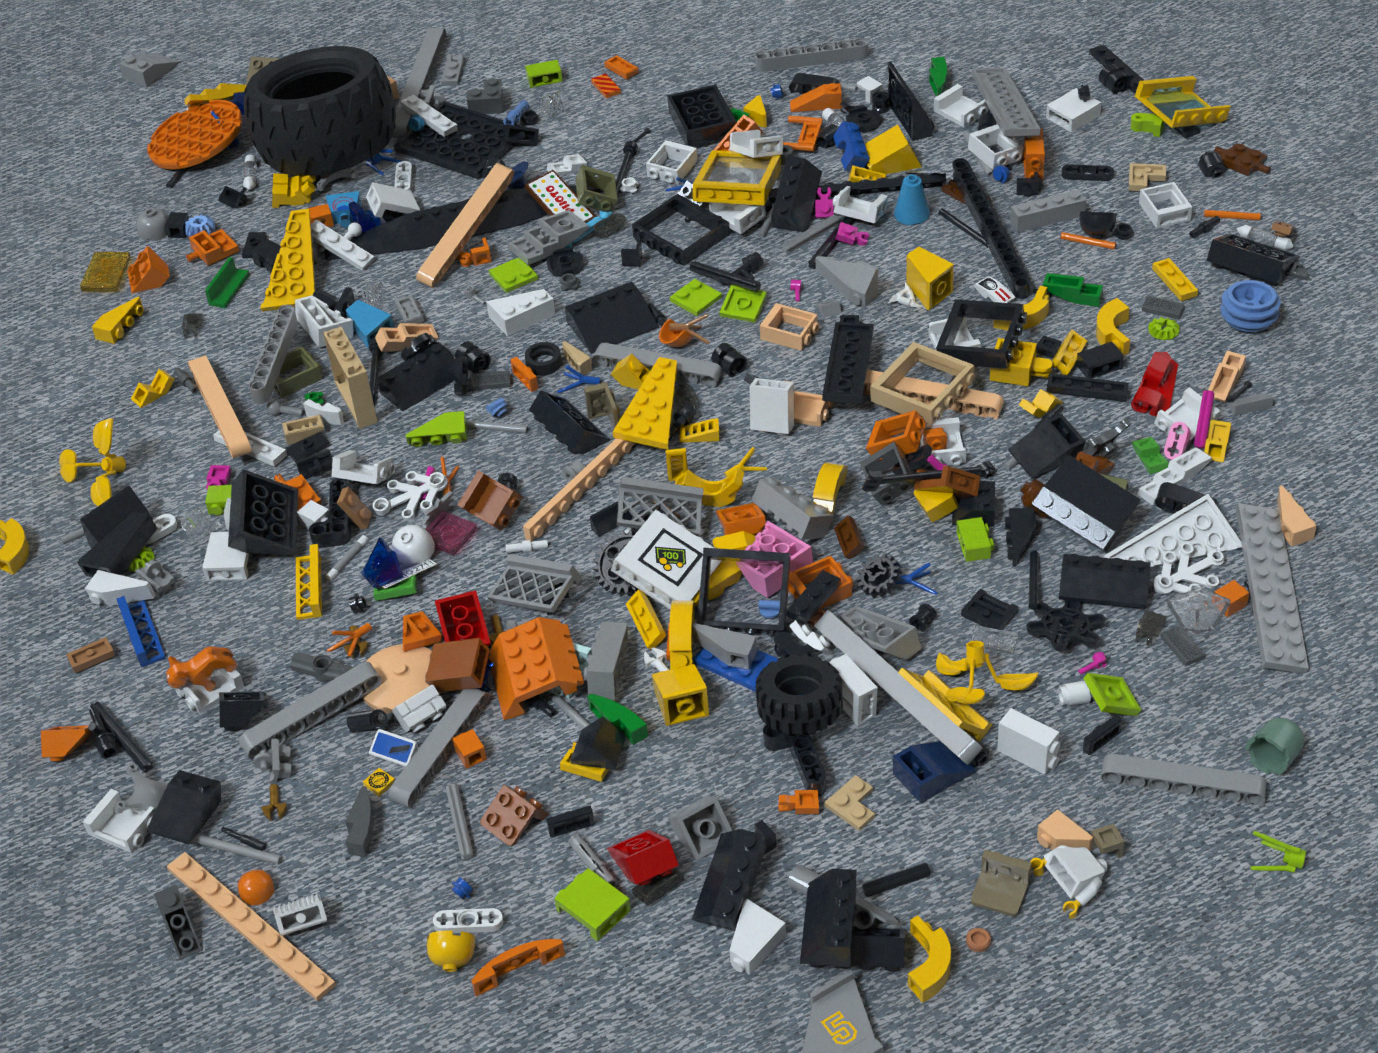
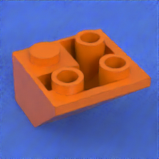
M148 246L138 254L137 260L129 266L127 271L131 293L162 287L170 276L168 265Z

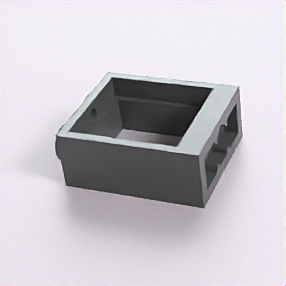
M895 442L890 443L860 462L865 478L868 477L871 471L880 470L884 472L898 462L904 474L912 473L904 452ZM915 481L886 484L883 487L879 485L877 490L871 491V493L881 505H886L912 489Z

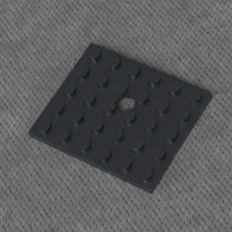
M443 101L435 110L456 123L457 131L444 137L425 124L422 131L410 130L394 145V150L478 179L483 175V167L488 159H500L516 143L504 142V120ZM461 135H472L471 137L466 139L460 138Z

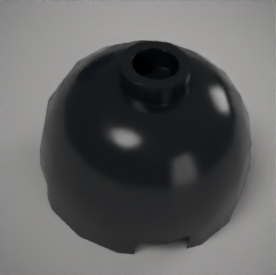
M1080 211L1081 229L1085 233L1091 234V238L1102 239V235H1107L1114 229L1117 213Z

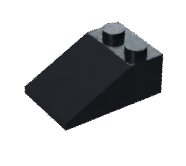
M179 770L168 783L147 827V833L189 844L221 802V781Z

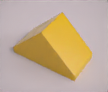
M758 95L743 107V111L749 113L750 119L755 121L758 126L764 128L767 127L766 112L761 95Z
M914 490L913 494L918 504L931 522L943 518L958 508V503L953 493Z

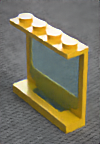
M1194 76L1139 81L1135 97L1171 128L1220 123L1227 119L1231 108L1230 105L1211 107L1195 94L1193 89L1197 79Z

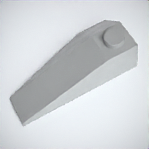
M817 256L815 258L816 271L854 305L866 307L878 296L877 267L863 261L855 263L850 262L848 259L837 261L831 257Z
M858 606L853 607L841 616L843 622L872 648L905 660L921 650L915 626Z

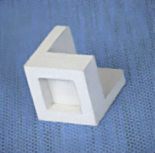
M870 76L857 82V86L865 91L866 102L870 104L872 103V94L883 91V84Z

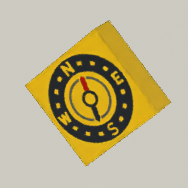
M378 768L363 781V785L380 797L392 786L395 778Z

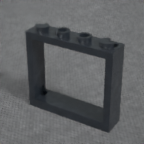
M676 194L632 224L633 237L636 241L641 240L650 249L654 248L662 256L666 255L675 263H680L683 266L730 235L729 222L723 218L721 223H716L715 221H695L711 231L684 250L652 233L651 229L676 212L691 218H715L718 216L679 194Z
M955 299L936 351L974 366L1007 369L1010 360H1013L1014 348L1017 349L1018 337L1022 336L1023 324H1026L1027 312H1024V304ZM964 317L1011 321L1001 349L953 346V343Z
M703 548L697 624L727 629L733 632L745 630V634L758 635V631L767 632L768 636H775L779 632H785L791 565L790 553ZM711 560L782 564L783 572L778 625L706 620Z

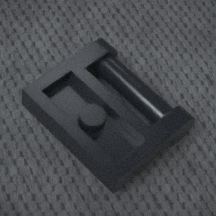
M979 589L961 610V616L999 634L1011 618L1018 613L1019 606L1005 603L988 595L987 591Z

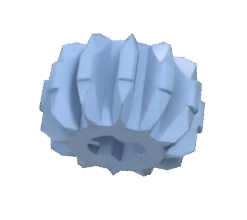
M195 215L194 218L190 217L189 221L185 222V231L188 238L204 230L208 234L216 231L215 222L209 215Z

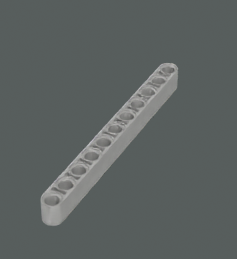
M428 28L400 101L412 95L420 99V91L427 89L426 85L429 84V77L433 74V67L436 66L437 57L441 53L440 48L444 45L443 40L446 38L445 28ZM400 101L396 109L394 138H403L411 130L409 120L413 115L401 107Z
M827 610L817 621L814 627L844 654H847L857 666L967 765L983 749L977 741L953 723L831 611Z

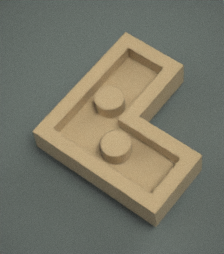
M1130 163L1128 191H1140V189L1147 188V181H1165L1166 165Z
M856 775L824 802L827 809L858 831L862 830L875 818V813L860 803L873 792V787Z

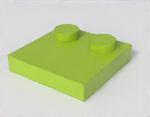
M519 257L488 270L489 275L506 293L538 280V275Z
M693 279L669 298L670 302L698 316L721 299L722 293L697 279Z
M731 285L719 315L755 323L767 298V292L761 290L753 292Z
M1087 673L1083 678L1101 712L1137 716L1141 711L1123 677Z

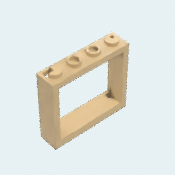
M338 327L323 332L335 385L359 429L378 423L367 371L343 328Z
M913 342L870 386L871 402L901 414L916 410L925 423L932 426L953 405L954 401L963 395L965 389L972 385L975 377L974 365ZM917 362L956 376L930 405L892 391V388Z

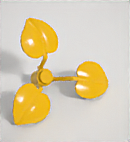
M113 418L97 423L93 429L94 446L99 448L100 454L107 456L102 459L101 463H76V453L71 449L64 450L59 457L60 474L66 482H73L76 479V467L101 466L107 472L96 477V482L91 485V499L97 506L112 497L111 484L107 476L115 475L116 472H123L126 467L124 457L109 453L112 445Z
M981 641L966 643V658L952 661L947 655L939 652L936 659L937 671L944 675H957L962 671L970 670L968 688L955 687L947 691L946 698L951 702L975 704L984 699V690L973 689L974 668L983 666L985 661L994 681L998 684L1000 683L1003 689H1026L1038 677V672L1002 674L997 677L989 660V654H985L984 643Z

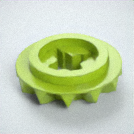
M1162 317L1159 319L1154 318L1149 323L1148 332L1154 338L1170 340L1179 334V324L1176 323V320H1170L1169 317L1166 319Z
M144 546L137 555V557L141 556V560L135 558L127 568L128 571L136 572L135 570L145 567V563L152 559L154 560V553L150 547L146 548Z

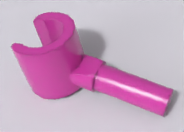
M792 279L790 290L795 291V302H800L801 280Z
M1095 653L1092 657L1094 662L1078 670L1080 675L1091 669L1101 668L1100 663H1102L1104 668L1107 665L1104 653Z

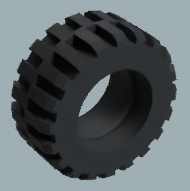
M802 654V656L790 655L787 658L784 656L780 657L776 662H770L767 668L764 667L756 679L758 715L768 727L771 726L777 732L782 731L786 735L792 733L796 734V736H802L805 733L809 735L815 734L818 730L820 732L825 730L827 725L831 726L842 712L841 676L834 666L826 660L822 661L820 657H809L806 654Z

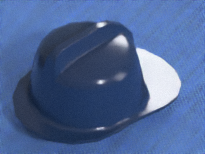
M521 162L512 168L514 170V177L505 190L525 189V184L528 183L525 175L529 166L528 162Z

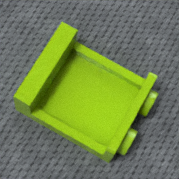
M589 868L582 874H578L573 882L565 889H561L554 898L556 910L559 913L563 910L586 926L590 930L591 937L597 942L631 911L629 898Z

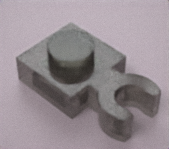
M203 313L184 314L182 328L185 339H187L189 334H193L194 338L198 337L197 330L202 329Z
M1145 610L1138 623L1135 642H1139L1140 638H1146V645L1150 646L1153 636L1158 637L1167 616Z

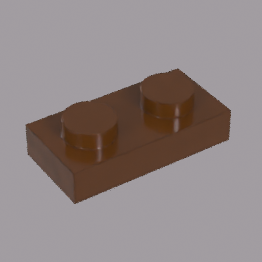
M847 515L834 528L844 557L851 559L865 546L854 518Z

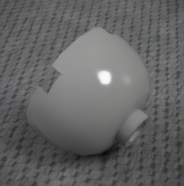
M149 208L143 211L136 221L138 236L141 239L145 238L152 241L166 237L165 223L169 216L160 209Z

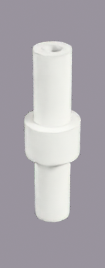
M524 540L522 543L506 545V553L520 551L528 553L532 552V550L548 548L547 540L533 542Z

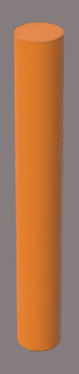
M1204 210V217L1218 216L1219 218L1259 221L1261 217L1260 213Z
M1062 232L1060 239L1113 250L1116 247L1115 242Z

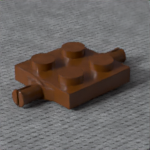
M1236 143L1226 150L1218 146L1214 149V152H1217L1225 163V167L1247 176L1258 170L1266 174L1271 171V167L1263 165L1268 155L1258 150L1250 149L1243 144Z

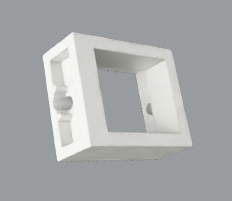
M997 124L971 133L969 135L968 149L994 170L996 166H1006L1022 159L1023 144L1015 138L1004 136ZM998 144L1004 150L995 153L988 146Z
M665 140L646 163L647 177L678 185L680 181H677L676 178H684L696 164L697 149ZM667 158L682 162L677 169L661 166Z
M1175 182L1140 189L1139 204L1156 228L1191 221L1192 206ZM1171 199L1175 206L1157 210L1153 203Z
M847 654L831 660L829 663L838 670L842 679V710L857 726L875 717L878 687Z

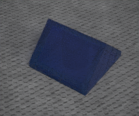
M379 537L361 572L362 576L376 589L404 578L396 552L383 538Z

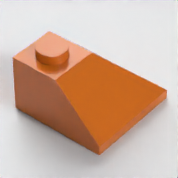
M89 725L55 726L41 730L42 757H50V761L64 760V756L70 755L93 734L88 729Z

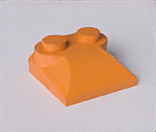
M755 503L716 510V515L723 527L724 535L745 531L756 536L765 529V515Z

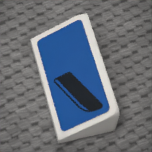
M378 729L369 754L406 767L418 751V745L414 740Z

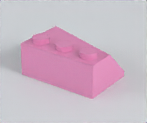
M767 521L763 532H759L755 536V542L752 545H748L745 549L750 551L790 553V572L813 563L810 545L770 521ZM736 561L737 566L752 588L768 598L781 589L782 564Z

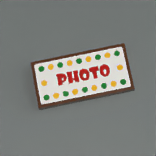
M554 170L525 184L527 192L549 216L570 210L585 223L596 217L588 207L578 204L577 195Z

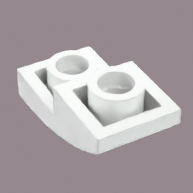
M310 399L303 403L307 417L321 415L323 423L342 425L344 423L343 412L337 406L335 407L330 403L321 406Z
M794 621L789 625L793 632L806 644L808 643L814 649L830 656L833 654L829 648L831 643L824 635H818L807 624L803 625L798 621Z

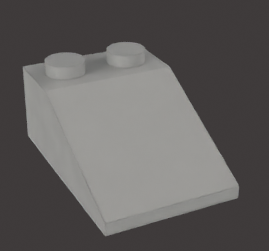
M157 53L126 57L125 60L119 63L123 79L148 87L179 64V61Z

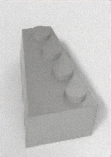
M775 477L759 480L751 500L766 513L775 514L774 519L778 522L787 523L786 528L791 532L797 531V537L801 540L823 538L826 535L834 516L827 511L826 507L811 502V498L796 493V489L782 485L781 481Z
M602 622L600 629L596 630L595 642L592 643L591 648L592 655H588V667L584 668V680H587L588 695L595 694L616 702L615 693H618L619 676L622 675L623 661L628 644V623Z

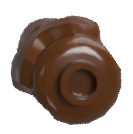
M1034 479L1031 483L1026 481L1020 489V492L1023 493L1021 501L1024 508H1034L1032 503L1044 486L1037 479ZM1034 508L1035 513H1037L1039 517H1048L1039 510Z

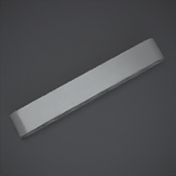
M856 38L758 51L755 54V69L765 72L864 59L868 56V40Z
M283 305L277 310L251 377L249 389L255 404L261 405L269 401L296 331L298 321L292 305Z
M609 343L599 344L592 356V363L595 366L602 365L606 368L614 369L619 361L632 353L650 371L659 357L677 360L676 381L686 383L688 381L702 386L709 385L712 388L716 386L722 374V368L716 363Z
M363 662L244 732L239 737V744L248 758L254 760V757L260 754V751L265 750L268 753L271 749V739H278L279 746L283 745L378 688L382 678L370 662Z
M476 688L462 690L390 787L389 800L409 808L412 807V802L415 799L417 800L424 791L423 787L435 776L436 773L434 772L446 761L448 753L454 750L452 738L467 732L471 727L470 723L473 719H477L482 712L481 708L485 703L488 704L489 694Z
M1118 754L1104 756L1101 770V780L1104 783L1109 781L1115 782L1117 785H1136L1139 788L1150 790L1156 788L1171 793L1183 792L1186 795L1201 797V795L1210 796L1211 799L1224 801L1225 799H1230L1244 804H1249V802L1257 803L1258 806L1263 805L1265 802L1266 779L1254 774Z

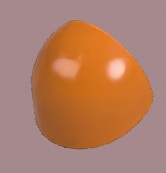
M668 319L659 332V340L671 347H683L693 339V336L687 330L670 331L669 324L676 323L672 319Z

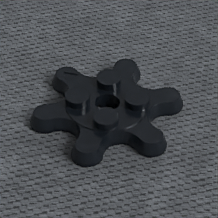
M1066 600L1062 608H1052L1045 603H1037L1034 613L1041 620L1028 622L1026 629L1028 634L1032 636L1045 635L1048 640H1051L1052 648L1056 651H1063L1068 643L1077 645L1081 642L1088 647H1095L1100 637L1093 633L1091 629L1103 627L1106 617L1102 614L1088 615L1080 612L1081 603L1078 601Z

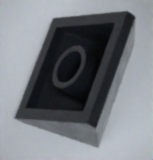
M602 716L581 730L570 760L571 764L615 770L625 742V735Z

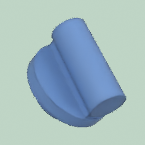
M499 398L487 405L486 410L491 413L492 417L497 415L499 418L508 411L506 409L508 404L503 398Z
M759 600V612L763 617L775 618L779 615L780 601Z

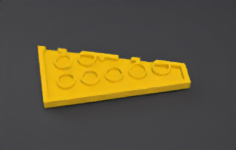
M309 209L290 212L284 239L281 241V248L270 275L271 280L265 291V299L260 307L262 312L278 310L283 305H292L295 308L296 299L311 296L315 291Z
M662 357L657 359L612 432L613 438L669 449L670 424L672 422L673 397L678 367L677 360Z

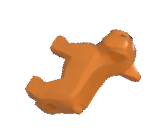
M206 647L187 662H180L175 657L170 656L168 658L170 668L166 672V682L171 687L177 689L190 682L194 685L204 686L207 691H211L216 687L215 681L210 678L214 670L225 668L231 673L237 668V663L232 658L234 656L232 651L224 647Z

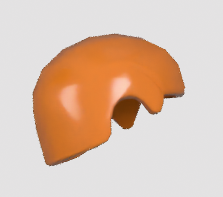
M251 870L244 873L238 880V892L241 900L248 905H261L268 901L274 893V884L270 874L264 870Z

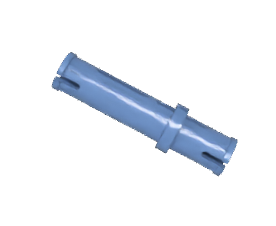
M525 100L520 101L515 109L507 114L503 121L504 125L518 123L523 113L529 109V103Z

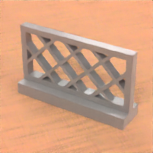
M629 477L621 478L618 487L617 526L640 529L645 523L642 518L647 514L651 516L653 510L660 507L666 513L665 515L679 525L684 526L683 524L690 520L695 525V530L687 528L686 530L695 536L700 535L703 488ZM624 495L631 496L636 501L629 505L624 500ZM652 499L656 504L649 507L643 500ZM673 502L677 507L670 511L664 503ZM637 504H640L645 510L640 515L633 509ZM694 505L696 510L690 513L684 506ZM678 510H681L686 516L681 521L674 515ZM629 511L634 519L631 521L623 520L622 515Z
M509 554L505 560L508 566L487 598L497 603L554 613L571 585H578L582 577L572 564ZM512 573L517 574L516 577L508 580ZM533 577V579L523 583L524 579ZM545 579L549 580V582L539 586V582ZM518 582L520 583L519 586L510 590V586ZM564 582L562 586L555 588V585ZM533 585L536 586L535 589L526 593L525 589ZM552 588L551 592L542 596L541 592ZM504 589L507 590V592L498 596V593ZM522 591L523 595L515 599L512 598L513 595ZM538 594L539 598L528 601L529 598ZM554 597L550 605L544 603Z

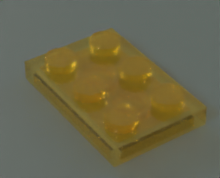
M94 252L81 282V291L117 292L131 259L130 253Z

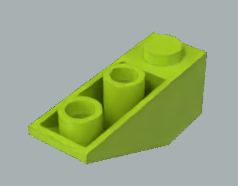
M464 411L443 413L407 433L406 440L408 445L420 447L423 443L441 445L443 441H451V443L458 444L462 440H467V419Z

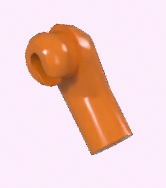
M461 251L456 258L460 260L461 265L464 267H468L472 263L471 255L468 252Z

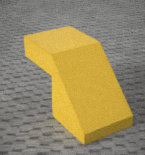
M158 369L151 385L138 383L131 400L142 408L167 394L175 379L165 370Z
M1040 389L1033 402L1022 399L1019 406L1032 415L1042 418L1047 411H1051L1057 404L1062 405L1064 402L1053 394Z
M1217 420L1210 421L1204 453L1211 456L1212 461L1224 462L1232 423Z
M741 531L716 537L712 542L714 548L745 550L756 539L755 535Z

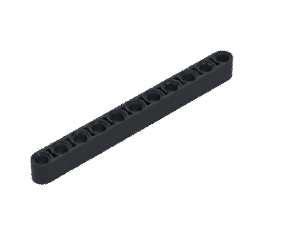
M955 159L952 163L954 171L953 180L1006 283L1016 298H1028L1030 296V278L975 173L966 159Z

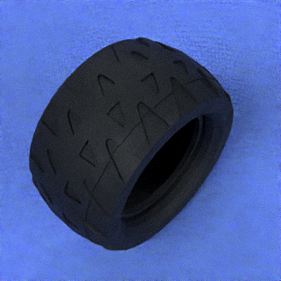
M328 46L304 50L285 56L260 69L252 76L245 87L244 114L251 140L265 164L270 165L280 173L312 176L344 170L378 154L388 145L394 135L396 108L390 82L377 58L360 48Z

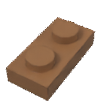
M1277 220L1273 223L1271 230L1275 231L1274 234L1285 237L1293 233L1295 226Z
M349 487L343 488L337 504L359 529H366L372 517V512Z
M107 637L67 653L66 656L74 673H77L114 657L115 653Z

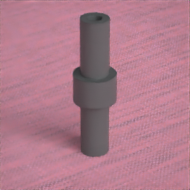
M176 368L174 373L178 376L180 383L184 387L187 386L192 393H197L199 389L193 383V379L189 374H185L181 368Z

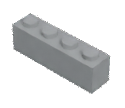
M1079 190L1020 203L1011 206L1010 223L1018 233L1079 218L1080 211L1086 210V199Z

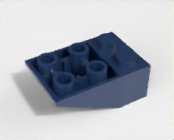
M941 741L911 745L893 755L894 776L919 803L976 772L971 763L967 765Z

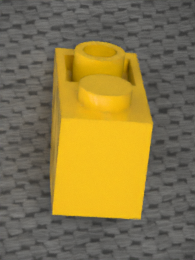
M631 353L617 363L610 375L622 386L639 389L650 370Z

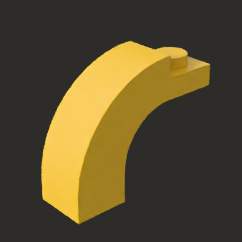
M1039 286L1034 299L1024 305V312H1027L1023 329L1031 328L1047 317L1049 313L1047 287ZM993 320V328L1008 330L1011 321Z
M1118 298L1106 303L1099 310L1096 322V338L1100 345L1113 342L1121 353L1126 355L1129 353L1130 339L1116 327L1128 321L1129 307Z
M828 462L822 465L813 492L814 504L822 505L828 509L829 513H834L836 497L840 486L845 485L848 466Z
M738 468L723 480L708 481L687 470L676 479L675 484L703 488L701 505L722 507L735 501L737 491L743 486L742 480L745 472Z
M10 518L6 523L0 520V539L6 541L0 549V569L14 575L28 558L29 543L22 526L16 520Z
M675 600L671 603L669 623L670 670L693 664L692 625L695 622L694 600Z
M917 915L910 920V933L926 950L928 958L922 965L908 973V987L924 1003L935 996L947 982L951 967V947L948 937L941 927L933 931L931 925L928 922H924Z

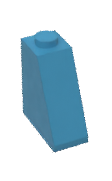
M357 300L346 309L347 318L353 320V329L367 348H369V341L376 337L380 328H394L391 314L360 300Z

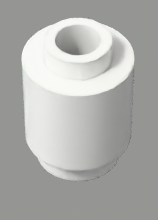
M1085 681L1067 683L1058 689L1062 705L1073 706L1090 703L1093 697Z

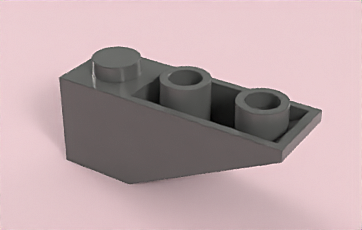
M177 885L154 893L179 960L202 951Z

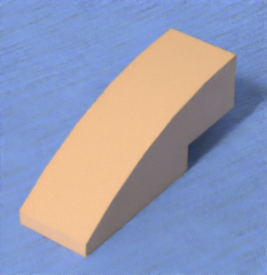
M400 323L397 328H380L375 339L381 352L401 351L405 347L409 349L412 345L411 341L423 333L431 334L435 340H438L439 337L432 324Z
M1226 351L1223 361L1219 363L1208 389L1214 392L1215 400L1227 401L1226 398L1230 396L1246 365L1245 355Z

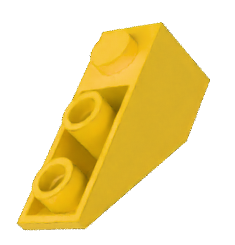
M136 297L101 315L92 326L95 339L113 344L118 339H121L124 335L123 326L132 327L134 323L132 315L141 316L143 314L144 307L141 298Z

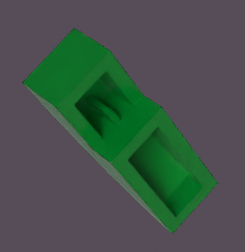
M944 56L931 58L929 83L936 97L945 92L947 85V64Z
M1047 273L1043 282V286L1047 287V291L1075 304L1100 306L1103 297V285L1084 283V277Z
M595 694L587 695L589 709L598 719L602 716L625 735L632 745L648 737L647 724L634 712L605 697Z

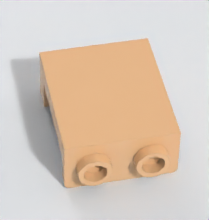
M794 391V423L821 427L822 422L827 421L828 408L832 407L833 402L822 401V395Z

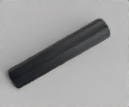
M922 863L863 883L862 891L866 897L873 896L930 876V868L927 863Z

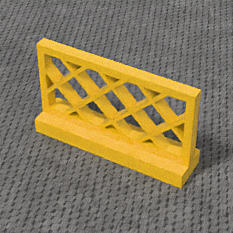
M901 668L898 672L953 723L969 735H974L980 741L991 728L992 724L970 704L947 700L946 693L951 688L932 671L928 670L924 676L905 668Z

